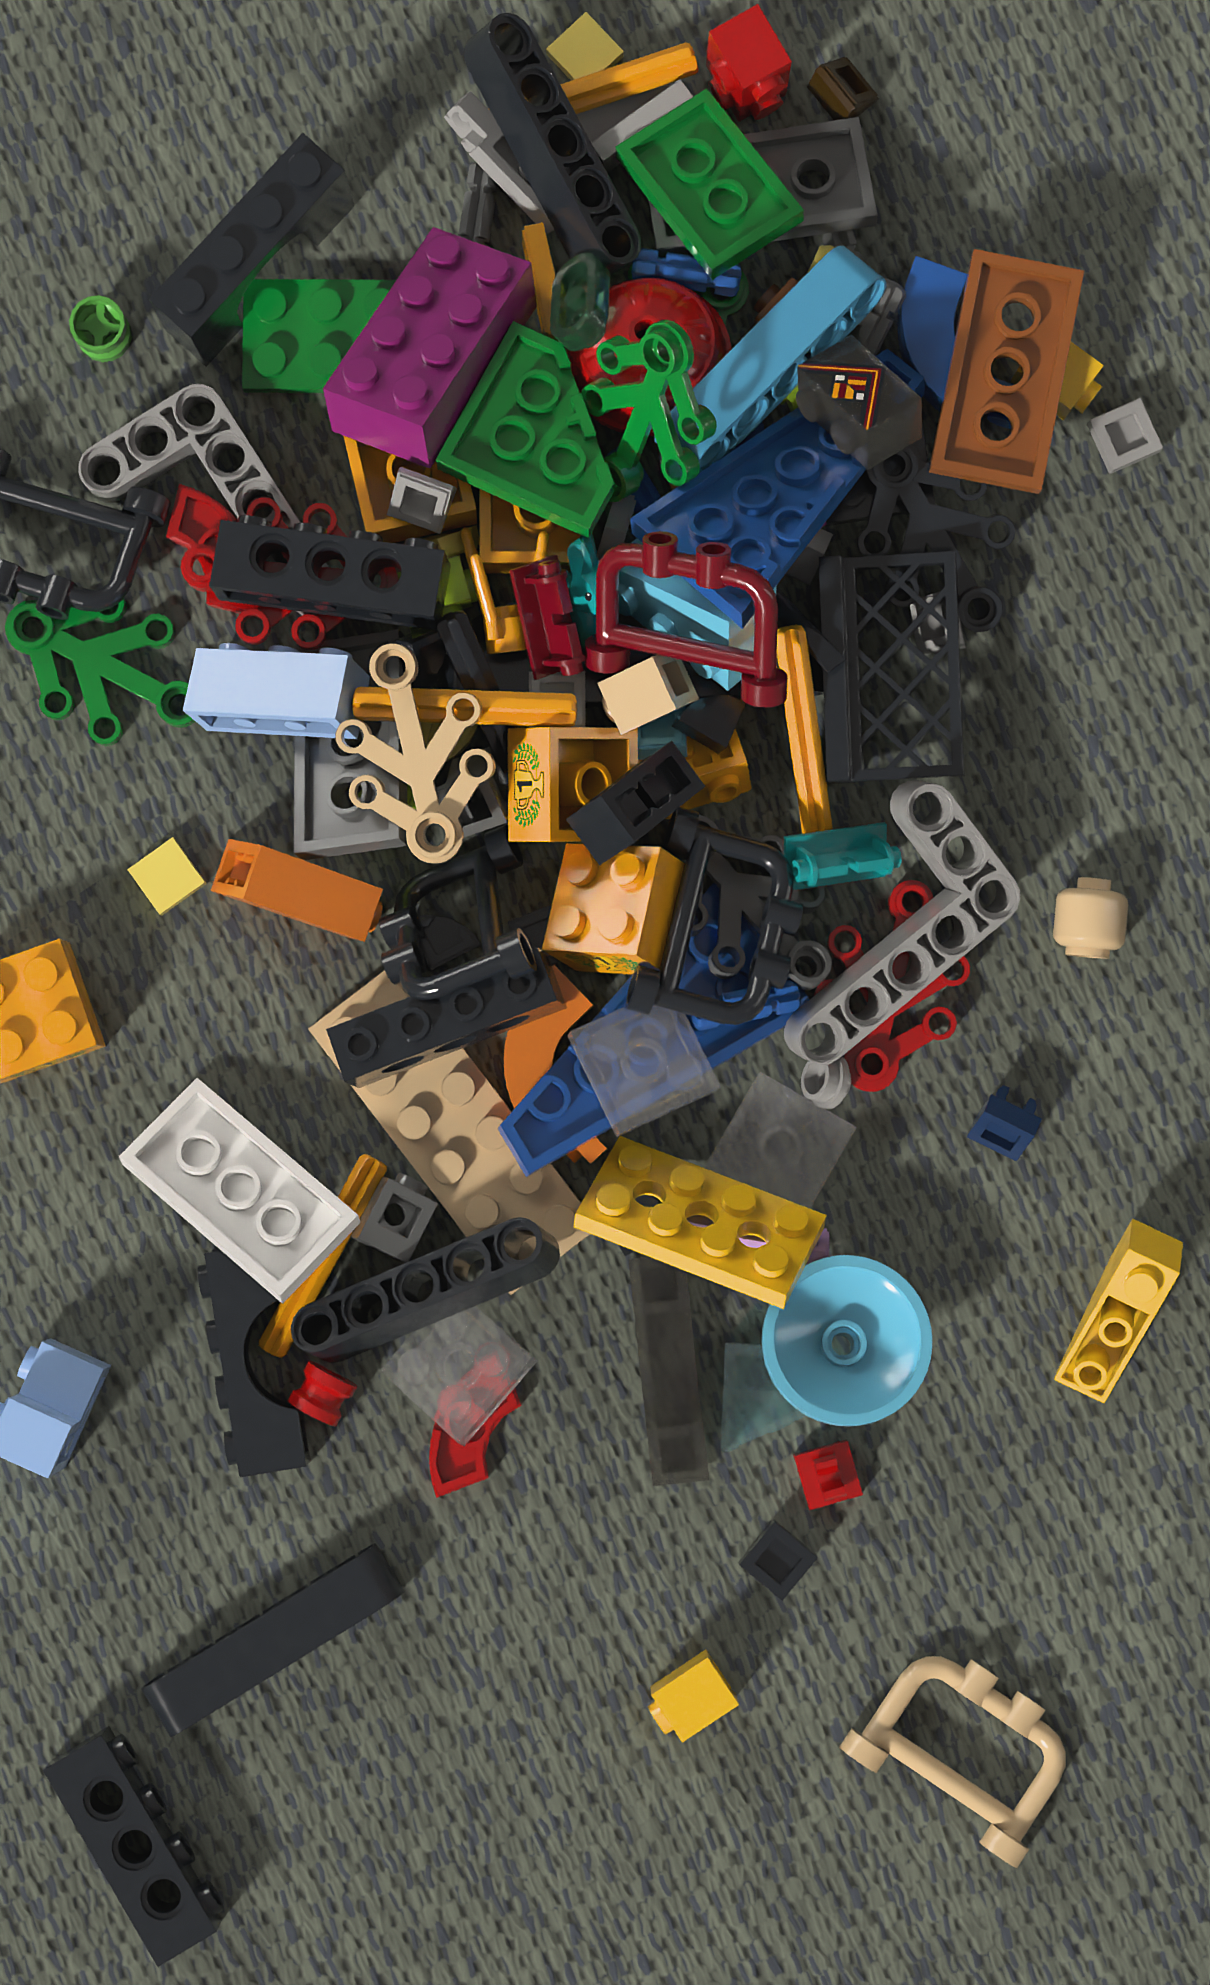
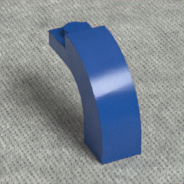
M915 256L904 287L906 297L898 311V342L903 361L925 378V394L923 397L941 413L955 341L954 316L968 274ZM994 378L995 381L998 382V383L1001 384V385H1004V386H1012V385H1013V384H1011V383H1008V382L999 380V379H997V378ZM998 412L988 413L987 419L990 422L1011 429L1010 421L1005 415Z

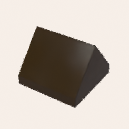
M842 57L821 64L815 70L807 86L834 121L858 117L879 100L878 94L848 57Z

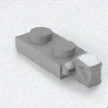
M471 91L468 92L444 116L445 120L458 136L463 139L461 144L467 152H470L469 155L536 224L543 222L546 235L549 234L554 228L493 114Z

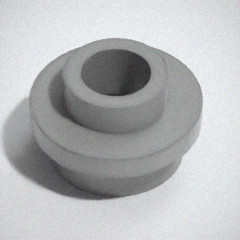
M840 1057L838 1060L827 1065L807 1062L801 1076V1089L804 1096L811 1100L815 1106L833 1109L848 1094L851 1087V1074L844 1057Z

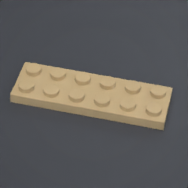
M384 970L308 1028V1030L340 1070L326 1029L410 997V995L404 992L401 983L394 985ZM464 1048L364 1087L357 1088L352 1086L466 1237L513 1218H527L555 1237L559 1244L561 1257L590 1235V1233L574 1228L575 1213L581 1201L551 1163L530 1176H525L498 1131L500 1124L512 1111ZM536 1237L527 1239L520 1246L519 1260L526 1259L534 1252ZM517 1288V1289H515V1290H513V1291H510V1292H509L510 1295H512L514 1292H516L519 1288Z

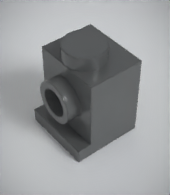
M490 747L484 749L493 756ZM481 755L472 756L467 763L469 773L475 777L484 775L488 768L486 759ZM461 757L452 760L446 783L436 787L439 803L442 802L461 774L459 769ZM496 760L493 776L479 784L458 818L463 827L464 837L508 823V786Z
M398 1172L395 1180L382 1177L360 1217L361 1223L353 1230L350 1237L396 1261L407 1263L438 1203L424 1196L428 1186L405 1174ZM395 1203L402 1209L403 1216L399 1223L389 1225L384 1219V1211L387 1206Z

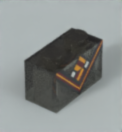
M848 336L797 366L798 392L796 394V401L803 416L810 422L816 421L832 436L834 443L841 452L847 455L851 454L867 470L922 438V398L854 336Z

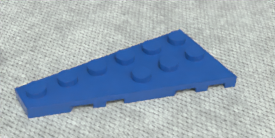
M889 349L884 350L864 363V365L886 366L875 426L866 430L859 423L862 402L835 401L829 395L830 387H828L701 471L696 478L682 486H678L630 518L632 534L643 543V537L648 533L657 531L672 533L678 538V552L696 555V548L702 543L720 542L727 544L731 547L732 563L742 564L757 570L769 581L774 589L925 394V378ZM683 577L740 628L743 629L755 614L754 601L745 590L732 586L720 589H707L697 585L696 579Z
M713 883L702 895V904L708 911V921L698 935L690 937L679 989L704 996L714 995L716 999H719L722 993L748 988L749 967L754 952L757 949L760 934L742 915L740 947L745 953L743 967L736 976L730 979L718 978L710 971L708 958L717 945L719 888ZM695 916L694 925H697L698 918ZM718 954V959L723 966L728 968L735 966V960L730 954ZM631 976L500 1124L498 1131L523 1173L528 1177L785 1028L787 1020L794 1012L777 1015L775 1011H772L769 1017L751 1020L739 1025L720 1024L716 1028L700 1031L694 1027L692 1017L688 1014L653 1005L649 1015L625 1009ZM799 989L801 1006L809 1001V998L804 990Z

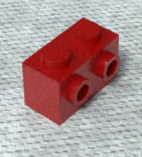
M756 4L709 31L706 67L713 79L708 81V86L712 96L724 111L731 108L738 122L750 115L755 120H759L776 111L783 104L781 97L785 96L787 92L792 61L759 4Z

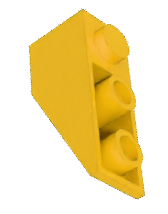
M1132 1218L1108 1261L1054 1376L1055 1381L1099 1402L1105 1403L1180 1274L1183 1242Z

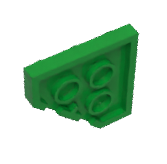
M513 321L436 458L437 469L589 539L614 493L612 475L607 462L605 463L593 423L582 393H579L572 374L571 363L564 344Z

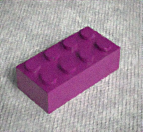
M433 227L323 387L332 431L430 469L512 322L514 321L524 326L537 307L531 262Z

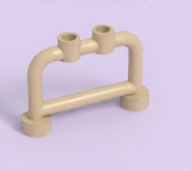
M926 1656L912 1662L900 1674L862 1734L851 1728L839 1748L875 1773L878 1772L889 1754L988 1820L991 1825L983 1835L980 1843L1011 1866L1018 1868L1029 1851V1848L1021 1840L1060 1782L1066 1767V1751L1060 1736L1049 1725L1040 1720L1045 1712L1043 1707L1019 1691L1015 1693L1012 1700L993 1688L999 1678L972 1659L965 1668L942 1656ZM929 1679L944 1681L960 1694L1041 1748L1044 1755L1043 1765L1014 1810L892 1729L924 1681Z

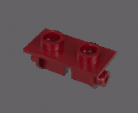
M551 555L509 570L533 679L539 680L560 671L562 676H571L583 672L582 662L587 659L586 653L581 651L576 623L572 622L570 612H573L566 582V578L569 576L568 570L561 569L558 555Z

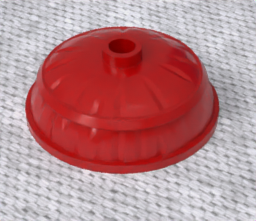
M637 278L612 286L589 303L574 322L565 350L571 363V371L579 393L582 392L584 386L599 378H607L614 385L644 381L647 373L644 365H632L616 375L606 373L597 361V347L602 342L617 335L625 337L629 342L640 341L641 339L636 336L639 331L647 330L649 326L660 320H671L685 330L692 342L694 360L691 368L688 370V375L694 388L731 351V343L726 326L718 312L709 302L685 286L666 279ZM668 385L665 397L671 411L676 405ZM634 407L614 409L600 417L593 416L590 413L589 415L602 425L624 433ZM651 428L649 436H655L653 428Z

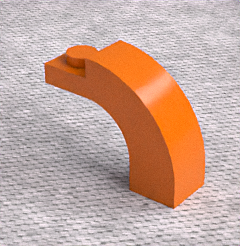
M555 965L552 968L567 1008L507 1032L504 1048V1075L514 1109L553 1066L556 1049L564 1035L593 1007V1004ZM595 1137L566 1155L574 1163L583 1156L591 1164L607 1148Z

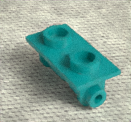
M882 822L784 836V856L789 861L794 874L793 890L890 875L894 868L900 867L902 857L897 846H890L886 842L887 824Z

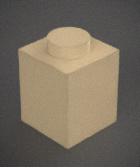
M661 655L653 656L597 683L603 695L602 704L605 713L617 725L621 735L699 700L682 660Z

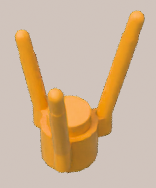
M466 527L463 528L460 534L483 616L487 654L527 649L517 604L494 606L482 558L478 555L471 530ZM545 531L540 532L538 535L534 561L548 556L549 534Z

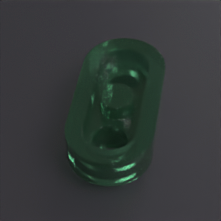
M588 252L578 254L567 261L558 271L552 284L550 331L570 351L587 349L596 345L606 332L609 316L610 273L592 253Z

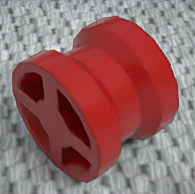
M309 1360L304 1369L305 1381L301 1388L292 1391L287 1401L309 1416L336 1427L342 1417L340 1411L342 1403L345 1399L354 1395L358 1386L333 1370Z

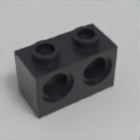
M670 741L636 764L570 815L566 821L597 863L601 865L639 840L702 790L705 785L673 741Z

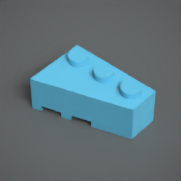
M637 538L632 542L643 545V543ZM625 566L620 570V614L632 616L649 630L754 651V615L742 629L681 576L673 575L667 578H653L645 575L643 568ZM690 662L693 669L700 676L706 679L712 678L727 691L741 680L742 673Z

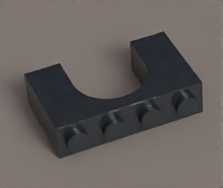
M302 133L148 299L164 329L205 367L243 328L237 314L239 303L251 282L266 263L285 244L300 233L306 235L318 246L354 207L345 170L308 136Z

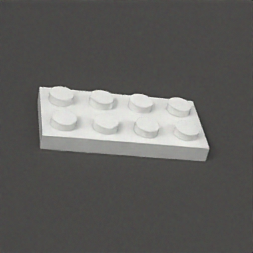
M198 1078L119 1156L122 1165L282 1304L361 1223L356 1212Z

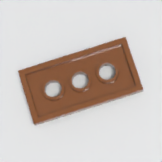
M978 249L973 250L929 473L1035 494L1041 492L1085 270ZM1012 303L1023 304L1032 314V325L1023 331L1011 330L1003 322V308ZM999 358L1015 360L1022 370L1021 380L1012 386L999 384L992 376V363ZM991 412L1005 415L1011 424L1010 436L1001 441L990 440L981 430V418Z

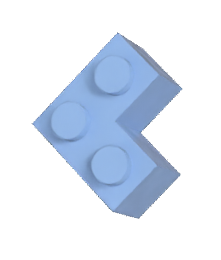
M51 1338L42 1341L39 1348L30 1346L17 1374L18 1377L25 1379L20 1392L12 1397H8L5 1403L0 1402V1457L46 1478H50L66 1468L111 1365Z

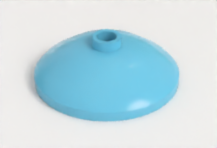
M837 1255L813 1261L805 1266L784 1309L769 1304L762 1328V1352L766 1368L774 1385L781 1395L797 1410L812 1419L826 1424L847 1427L861 1426L890 1416L903 1407L917 1392L926 1376L931 1360L932 1330L927 1311L919 1295L899 1273L878 1261L866 1257ZM835 1336H844L849 1340L851 1345L849 1354L839 1355L833 1350L832 1340Z

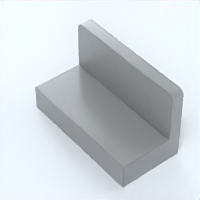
M679 79L674 84L669 83L576 115L608 173L620 164L616 159L615 146L691 99L693 95L682 80Z

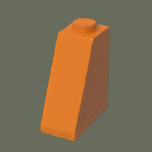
M228 839L211 888L212 892L365 942L368 932L374 931L378 925L383 907L382 902L379 901L383 891L382 888L263 845Z

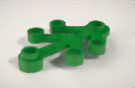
M660 320L649 326L640 341L629 342L625 337L617 335L599 344L596 351L597 361L606 373L616 375L632 365H644L647 369L644 381L614 385L607 378H599L584 386L581 392L588 412L596 417H600L614 409L634 407L617 452L604 458L614 481V493L609 501L619 502L639 489L644 477L643 467L639 459L651 428H653L662 457L661 470L666 480L674 486H682L696 478L700 471L698 458L689 448L681 447L665 397V392L669 385L679 413L677 420L678 431L687 443L697 445L715 434L717 429L715 417L707 407L698 405L688 375V370L691 368L694 360L693 346L688 334L677 323L671 320Z
M125 599L119 602L117 611L112 615H104L101 612L82 611L71 607L68 619H55L42 614L36 609L38 600L23 601L17 604L8 614L5 623L7 639L17 651L30 655L41 691L39 707L43 714L50 719H66L73 712L75 704L72 694L64 687H61L52 652L54 651L73 661L90 717L88 733L96 743H100L102 746H111L117 743L123 734L122 722L111 711L101 677L155 704L159 716L173 727L183 728L196 722L187 714L181 716L174 715L170 708L171 702L175 697L186 696L189 683L172 681L165 685L113 657L148 645L156 649L169 646L175 637V627L165 615L151 614L141 624L81 641L64 631L95 619H100L105 623L119 621L126 613L127 605ZM31 619H39L44 625L42 634L37 638H28L24 632L26 623ZM157 621L164 622L168 630L167 635L160 641H154L148 637L149 626ZM62 693L66 698L65 708L58 713L50 712L47 707L48 698L52 694ZM102 719H111L115 724V732L109 738H99L96 734V725Z

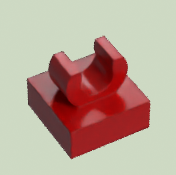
M847 1439L793 1454L809 1510L863 1495Z

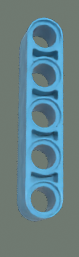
M837 246L828 252L693 388L698 405L707 407L715 417L717 429L712 437L697 445L687 443L678 431L677 420L679 413L677 407L675 406L670 411L681 447L689 448L698 458L700 464L699 473L733 451L800 384L809 373L802 371L798 367L799 364L805 361L821 362L873 310L882 298L886 289V280L845 246Z

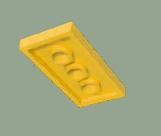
M619 1136L575 1213L574 1228L784 1309L824 1230L827 1215ZM641 1195H651L658 1198L662 1203L654 1207H646L639 1204L635 1198ZM693 1215H702L710 1218L714 1224L707 1227H697L691 1224L687 1218ZM746 1235H754L763 1239L766 1244L759 1248H753L744 1245L739 1238Z

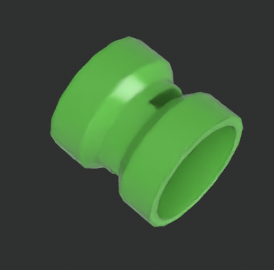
M97 295L89 296L79 301L73 308L69 319L70 332L84 354L92 360L100 362L114 361L123 356L130 346L132 333L131 326L118 304L110 298Z

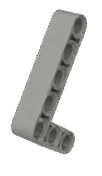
M192 384L184 387L89 447L82 454L79 461L78 473L87 489L101 501L117 502L126 498L129 488H142L194 454H197L237 518L241 515H246V507L253 497L267 495L273 498L279 506L282 520L289 529H293L295 523H300L221 397L213 388L204 384ZM199 403L213 405L215 407V414L208 424L194 426L187 422V415L194 405ZM153 432L166 434L168 436V443L160 454L147 456L141 453V443L148 434ZM229 449L242 451L245 454V460L237 471L224 473L217 469V460L224 451ZM105 462L120 464V475L114 483L100 486L94 482L95 471L101 464ZM273 510L272 513L264 519H267L272 522L275 517V511ZM276 553L271 554L265 561L276 562ZM324 563L322 567H328V565ZM297 611L299 616L305 614L317 615L316 613ZM307 623L308 625H310V626H312V627L319 628V627H318L316 624H314V623Z
M919 780L907 781L899 785L893 792L890 801V812L894 821L945 889L790 1016L784 1028L785 1042L792 1052L811 1063L827 1065L838 1060L1008 920L1018 909L1020 889L1015 879L951 793L943 786ZM926 792L931 799L932 808L930 814L924 820L918 822L913 814V804L919 795ZM959 836L964 844V853L957 863L950 865L946 858V849L950 841ZM992 880L996 887L995 900L990 906L982 908L979 903L980 889L985 883ZM950 916L954 924L952 936L944 943L939 944L935 933L937 924L944 917ZM907 951L911 957L910 969L905 976L895 979L892 973L894 959L900 953ZM865 987L868 992L867 1006L861 1012L852 1014L849 1009L850 996L858 988ZM823 1023L826 1033L824 1041L819 1047L808 1050L805 1043L807 1031L811 1026Z

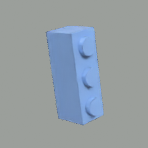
M222 643L218 649L196 648L183 711L206 731L335 738L336 730L342 722L355 719L352 711L354 691L357 687H368L370 676L352 659L350 653L336 648H321L319 654L301 653L294 648L281 645L270 646L268 651H251L238 644ZM355 725L348 727L344 733V739H357L359 727Z

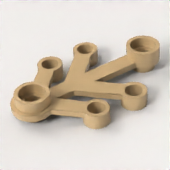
M386 644L374 652L369 668L373 680L379 686L388 689L403 754L372 735L370 727L364 721L358 719H349L342 722L336 730L335 739L339 748L344 752L351 754L359 753L410 785L416 809L387 794L383 782L373 775H361L355 778L349 787V797L356 807L372 809L406 830L408 847L418 859L427 863H442L454 857L460 850L464 832L458 818L479 784L489 780L495 772V760L488 751L484 749H471L465 752L459 763L461 774L442 802L439 803L434 780L465 729L475 725L480 720L482 705L480 700L473 694L457 693L453 695L446 705V717L426 748L411 686L418 673L416 656L403 645ZM399 656L404 660L406 669L401 677L394 679L387 674L386 663L390 658ZM461 699L470 700L474 706V714L467 721L459 720L454 713V707ZM352 725L358 726L364 734L362 743L355 748L347 745L344 739L346 729ZM474 755H481L487 761V771L480 777L471 775L467 768L469 759ZM364 781L372 782L377 789V796L371 803L361 801L357 794L359 785ZM433 823L441 825L446 834L445 840L438 846L430 844L425 836L426 829Z

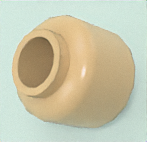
M1078 877L1077 888H1066L1058 893L1053 937L1058 944L1066 946L1065 955L1109 959L1111 950L1120 949L1124 945L1129 904L1123 894L1110 891L1111 880Z

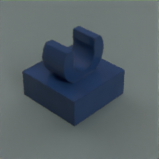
M1003 1085L995 1095L991 1094L975 1117L967 1138L1017 1162L1035 1137L1042 1118L1033 1115L1037 1105L1036 1100L1029 1098L1022 1109L1007 1102L1006 1096L1010 1088Z

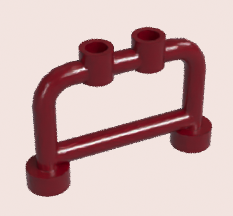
M657 531L644 535L643 545L621 543L606 551L598 563L596 573V634L585 640L587 658L585 666L588 669L598 673L621 672L630 666V649L740 672L742 673L741 699L751 706L774 707L781 705L787 699L788 675L784 670L776 667L778 629L776 594L769 581L757 570L731 562L730 546L720 542H706L697 546L696 555L678 552V538L676 535ZM625 566L643 568V573L653 578H667L678 575L696 579L697 585L707 589H720L732 586L745 590L753 599L755 607L754 651L620 624V570Z

